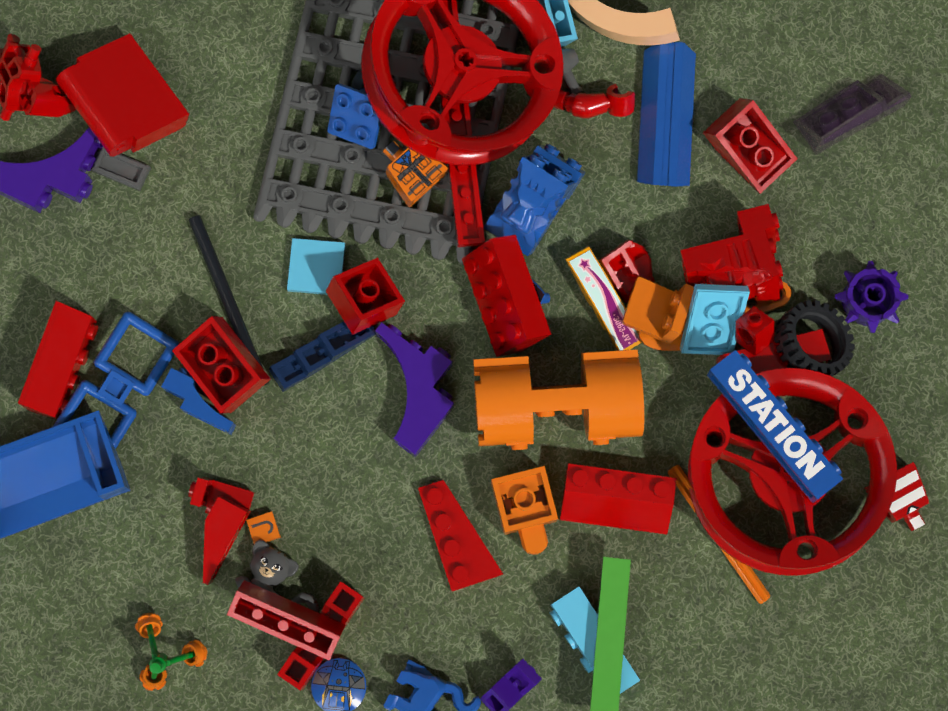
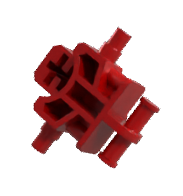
M9 34L4 48H0V104L3 108L0 118L4 121H9L12 113L15 111H24L26 115L61 117L75 111L76 108L60 86L41 77V67L38 58L42 50L41 47L36 44L31 46L19 44L20 38L14 34Z

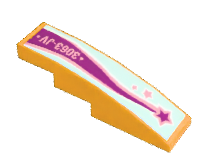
M587 246L566 258L565 260L586 301L592 306L615 349L630 350L641 344L639 332L622 324L626 308L590 247Z

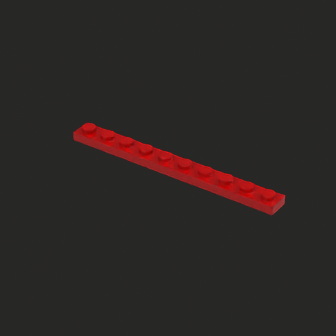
M443 0L449 12L459 22L457 1ZM431 10L430 12L432 16L434 17L439 28L442 30L443 27L436 17L434 11ZM440 95L441 108L443 110L448 99ZM456 103L451 107L444 119L447 121L451 133L472 136L469 103ZM448 164L457 246H481L485 243L476 165Z

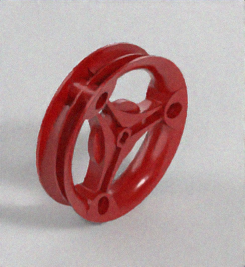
M384 0L367 31L361 58L364 88L368 100L381 123L398 141L424 157L445 164H484L500 159L520 147L552 111L558 99L563 79V54L560 40L549 15L538 0H482L496 7L512 20L524 36L531 52L530 55L515 54L498 49L494 42L480 30L461 25L449 12L443 0ZM431 10L434 11L436 17L443 27L442 30L439 28L434 17L432 16L430 12ZM402 15L418 16L429 38V43L423 55V68L431 88L424 106L407 105L394 84L389 67L388 48L390 38ZM502 66L522 67V71L503 70ZM497 84H523L526 92L531 97L526 108L515 121L494 133L479 136L451 133L450 127L444 119L448 111L456 103L480 101L487 97ZM438 93L448 99L440 114L429 108ZM421 123L427 124L430 130L423 127Z
M781 368L763 371L756 375L760 374L767 380L770 385L768 389L775 397L795 396L807 398L834 410L833 424L812 436L807 435L811 440L815 439L818 443L835 430H838L844 437V439L828 451L821 445L823 448L822 454L828 461L848 443L865 448L870 466V485L861 512L850 527L833 540L828 542L820 537H816L813 526V507L826 494L812 503L762 442L742 438L730 433L729 422L738 412L723 394L715 400L703 416L693 441L688 462V480L692 486V489L689 488L695 513L708 535L722 550L737 561L753 569L775 575L799 576L818 573L830 569L853 556L874 535L886 518L894 498L897 482V462L893 442L886 425L874 407L860 393L841 380L821 372L800 368ZM848 419H857L861 427L852 428L848 424ZM709 436H716L720 439L721 444L715 447L708 444L707 438ZM728 443L753 452L751 460L727 451ZM719 459H723L749 473L752 488L757 496L769 507L780 511L783 516L789 542L783 549L762 544L743 533L733 524L723 511L715 494L712 482V464L716 463ZM803 511L807 536L796 537L793 513ZM805 546L809 548L811 558L804 559L800 557L797 552L798 547Z

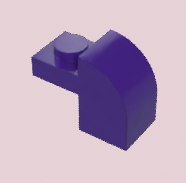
M522 659L480 699L490 711H509L542 678L531 665Z

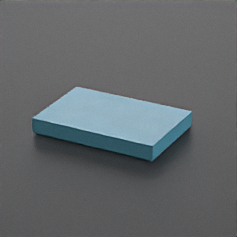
M695 284L680 344L682 354L723 355L734 351L736 345V320L744 315L750 293L748 286Z

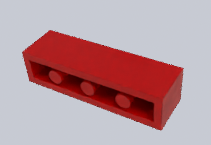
M823 329L796 335L802 350L810 358L820 363H828L832 359ZM774 341L756 356L747 349L737 351L739 354L743 353L752 363L751 369L756 374L773 369L787 368L786 366L789 364L788 361H781L780 357L784 354L783 352L777 353L775 347L780 343H775ZM731 353L720 355L716 359L717 364Z
M246 580L242 582L236 591L227 613L232 618L329 661L345 628V624Z

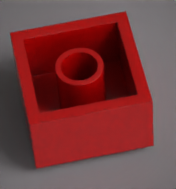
M378 257L333 276L326 289V293L352 335L396 316L405 302Z

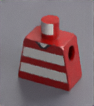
M914 462L897 470L895 494L887 513V518L891 523L904 518L909 529L913 531L926 524L918 509L929 504V499ZM869 486L864 488L867 493L869 491Z

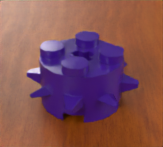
M868 261L866 268L858 274L846 270L844 275L848 284L843 292L835 294V299L841 301L843 309L847 314L845 321L847 323L854 321L857 324L867 326L870 333H875L878 324L886 319L897 324L899 319L895 311L899 307L900 302L908 299V294L899 290L900 284L896 280L897 271L889 273L884 269L877 270L873 261ZM870 293L874 295L873 300L868 298Z

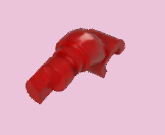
M616 84L607 88L606 96L604 93L585 94L579 92L578 94H570L567 91L560 90L554 108L566 109L567 112H571L573 116L579 118H592L607 111L610 115L625 117L634 112L635 92L628 91L625 94H618V86Z

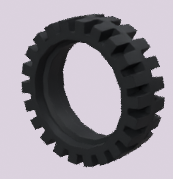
M807 300L797 304L782 315L777 322L778 325L775 327L774 332L777 335L774 337V342L780 343L775 348L777 353L783 352L784 355L780 359L782 362H789L786 366L787 368L813 370L833 377L849 365V361L854 355L851 352L855 350V344L850 343L854 340L853 334L847 333L851 328L849 324L843 325L842 322L846 320L843 315L836 316L838 310L835 308L829 310V304L827 303L820 305V301L814 300L811 302V300ZM799 319H809L817 323L827 333L833 350L832 360L829 363H820L810 358L802 350L795 330Z

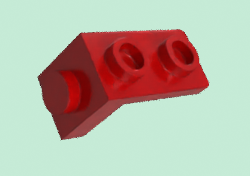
M198 477L196 482L193 481L188 493V497H191L190 504L198 507L208 506L212 498L217 499L218 496L223 495L250 510L254 497L253 491L206 477Z

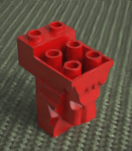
M769 204L737 212L739 236L680 250L686 284L693 287L695 284L748 286L750 290L748 299L757 297V300L762 301L780 300V290L784 289L781 278L783 271L780 261H776L774 255L776 253V242L780 241L778 232L779 221L776 213L771 214Z

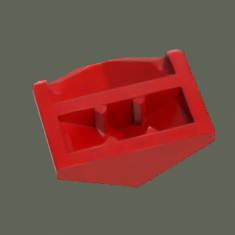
M626 240L599 259L604 272L624 303L629 301L635 280L638 277L654 283L650 256L644 246L631 240Z

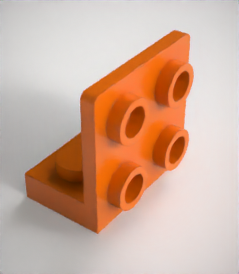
M638 277L635 280L622 324L665 343H672L682 332L694 287L685 284L679 291H672L642 277Z

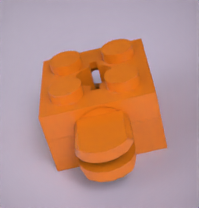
M545 466L491 479V486L504 535L519 532L522 547L527 553L537 555L543 552L548 544L544 525L557 522L558 520Z

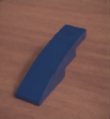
M343 321L321 333L317 339L295 350L289 357L270 366L269 372L282 392L375 336V329L371 326L352 335Z

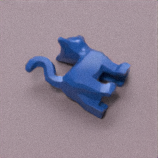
M408 660L404 671H401L396 681L401 685L408 683L413 686L414 690L410 698L407 699L389 694L383 706L387 710L396 708L400 711H433L444 693H450L454 707L458 711H477L481 705V699L479 696H476L470 703H465L462 689L458 685L434 676L424 666Z

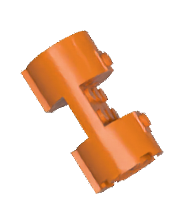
M638 350L581 353V384L531 387L528 356L473 359L474 375L479 376L480 379L479 381H474L478 431H483V434L478 435V446L511 445L512 450L528 449V444H534L533 412L538 417L555 416L554 411H562L566 415H581L582 409L586 439L588 441L593 440V445L609 444V439L643 436L644 395Z

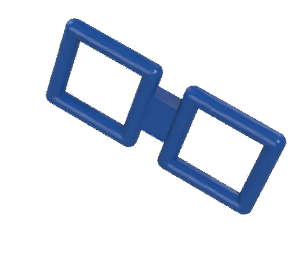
M125 312L94 360V365L108 374L100 388L87 380L81 381L53 427L70 421L86 393L124 415L111 435V440L116 449L137 416V411L124 403L125 399L132 389L144 396H148L173 358L174 353L172 350L179 345V342L135 314ZM129 325L134 326L166 346V349L144 383L107 361Z

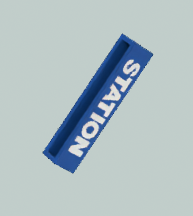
M734 350L711 368L707 376L810 501L814 503L843 480L840 475L842 473L840 468L834 461L826 459L822 454L823 448L815 439L811 440L804 432L806 429L802 422L796 417L792 418L786 411L788 409L786 403L779 396L775 397L768 389L770 385L767 380L760 374L757 376L751 369L752 363L743 353L739 354Z

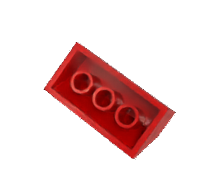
M55 302L20 395L19 405L31 412L55 420L58 419L69 401L71 390L75 391L80 381V376L77 375L81 365L84 366L89 357L88 344L90 340L93 341L96 338L98 332L97 321L92 316L61 302Z
M568 463L560 520L667 535L674 506L677 478Z

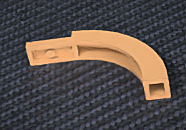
M568 0L569 7L582 22L610 39L635 45H660L680 41L671 8L649 13H631L611 8L598 0Z

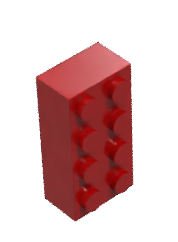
M516 235L491 238L462 258L464 269L468 275L496 357L522 352L551 335Z

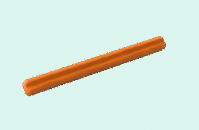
M675 465L668 470V475L672 478H677V488L694 510L689 488L692 489V486L679 465ZM722 550L757 602L762 604L767 601L771 596L753 569L737 561Z

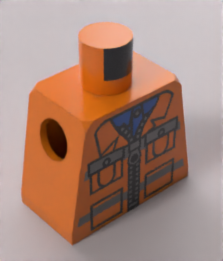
M395 141L391 142L383 150L384 154L392 161L387 166L385 173L409 208L436 185L448 171V168L443 163L424 157L409 148L404 151Z

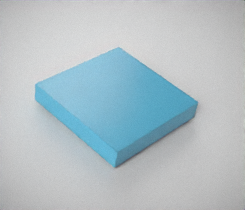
M292 238L287 291L328 295L326 289L333 276L343 272L345 243Z

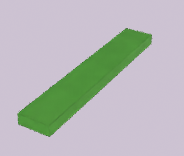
M602 558L590 711H619L630 559Z

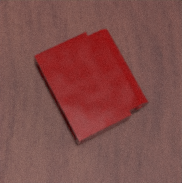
M130 33L78 57L75 65L63 70L56 78L57 84L111 157L117 156L129 149L134 153L186 126L189 117L188 111Z

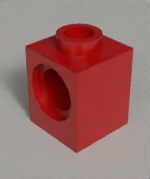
M753 306L736 320V342L755 356L774 341V319L757 307Z

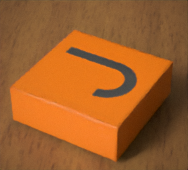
M272 511L246 520L254 544L258 540H263L267 543L281 538Z

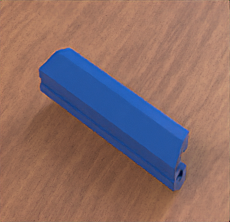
M684 42L652 45L644 50L637 182L676 187L690 186L696 53Z

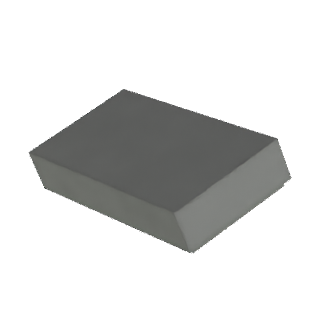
M102 147L91 170L96 174L141 191L151 167L121 154L111 157L105 148Z

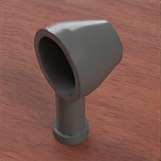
M572 48L562 49L563 78L570 90V94H578L583 90L579 87L571 71L579 62L578 55Z

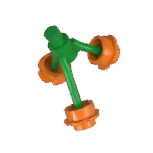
M145 613L137 619L138 622L135 624V629L143 638H149L152 659L139 676L140 681L143 682L142 686L146 690H160L165 686V679L167 678L165 669L169 665L183 660L189 666L195 665L200 667L204 664V660L207 658V648L201 641H189L183 647L181 655L168 657L165 653H159L155 637L161 632L163 624L161 617L155 613Z

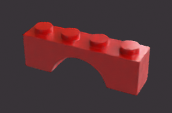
M340 581L320 614L345 624L346 627L365 598ZM297 646L277 675L301 691L305 688L324 658Z

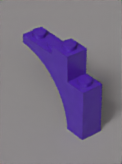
M88 127L74 144L50 158L30 163L0 161V195L38 213H41L42 209H46L51 203L52 191L77 203H81L83 198H88L93 188L92 180L85 172L92 169L96 160L94 155L98 148L101 149L103 146Z
M381 322L375 330L376 336L396 356L403 370L407 386L405 414L393 440L416 458L454 408V403L451 401L453 397L442 388L439 391L435 389L452 367V361L449 360L451 355L440 347L436 350L432 346L423 354V348L413 340L407 342L401 337L402 332L392 324L386 326Z

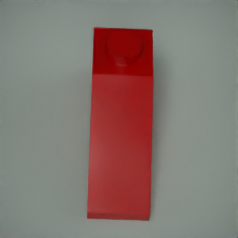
M223 495L218 496L217 499L212 498L205 510L208 516L205 519L203 583L206 585L213 582L251 512Z

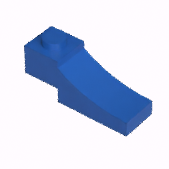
M181 367L179 371L171 368L161 387L166 392L184 400L180 409L232 435L236 425L217 413L204 401L196 389L198 384L190 373Z

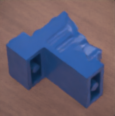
M548 143L545 146L537 145L532 155L521 158L517 168L518 176L511 179V188L504 192L503 198L497 205L493 215L489 217L483 227L497 237L516 235L521 251L526 256L534 252L560 208L571 197L586 173L581 170L582 165L570 157L568 160H565L558 155L560 151Z

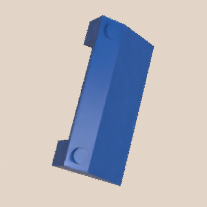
M99 410L0 446V539L131 491L123 466Z

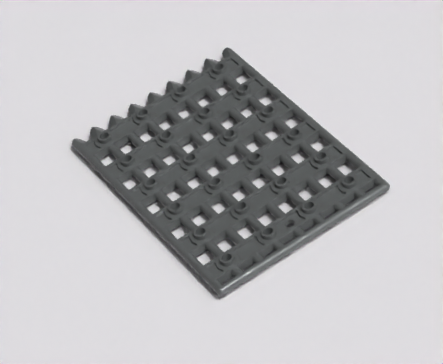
M306 0L253 215L254 220L257 222L264 221L270 210L276 208L277 223L282 228H286L291 225L297 213L302 214L303 229L307 233H313L324 218L328 221L329 235L334 239L341 237L347 226L353 224L354 239L359 244L366 243L376 229L379 230L380 245L386 250L391 249L395 245L400 235H404L406 250L411 255L417 254L425 241L429 240L431 254L436 260L445 258L453 245L456 246L458 262L464 265L462 258L472 252L473 246H457L455 220L452 217L453 203L449 168L446 175L418 200L417 209L401 206L402 198L395 187L391 204L375 201L380 178L389 180L385 172L387 166L392 162L383 152L388 146L391 135L386 127L380 122V127L382 128L377 149H369L353 142L337 141V136L328 132L326 138L310 135L315 113L330 116L335 89L322 86L327 65L342 68L339 83L349 86L352 70H361L363 44L359 43L363 23H372L384 0ZM464 0L461 14L458 13L459 23L480 30L494 42L498 49L515 53L520 33L518 27L512 21L511 24L496 21L498 9L490 4L486 19L471 16L474 0ZM313 12L328 15L324 36L309 33ZM402 15L394 28L404 31L399 51L388 49L389 67L399 93L403 81L418 84L413 105L424 106L428 86L431 85L424 73L423 56L410 54L409 52L414 33L427 34L418 16ZM338 17L354 20L349 41L334 38ZM302 60L317 63L312 84L297 81ZM502 66V69L512 70V66ZM508 83L497 84L494 90L485 97L494 100L490 121L474 118L478 101L469 103L472 136L486 135L498 131ZM440 102L439 110H435V111L438 112L439 114H440L441 111H442L441 102ZM290 108L305 111L300 133L285 130ZM421 123L423 127L430 130L427 124ZM278 157L294 160L288 182L273 179ZM491 162L480 164L479 170H477L481 206ZM304 163L319 165L314 188L299 185ZM329 168L345 171L340 193L324 190ZM355 173L370 176L365 198L350 195ZM432 189L447 192L442 214L427 211Z

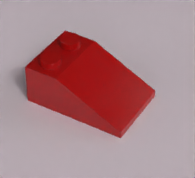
M739 98L703 132L715 150L759 194L798 159L754 100Z

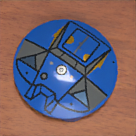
M342 658L331 659L323 663L314 673L311 683L312 695L315 702L324 711H352L360 705L365 696L366 679L362 670L354 662Z

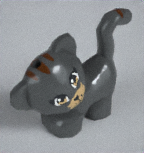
M258 540L253 545V558L250 562L253 578L251 580L246 576L235 578L237 587L239 588L242 582L246 580L281 596L274 590V586L282 583L286 577L293 576L297 572L299 565L296 561L288 559L285 554L276 548L270 547L263 540ZM301 592L290 599L300 605L305 603L309 609L319 613V604L312 594Z

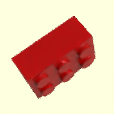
M211 316L172 350L220 414L232 413L271 380L223 317Z

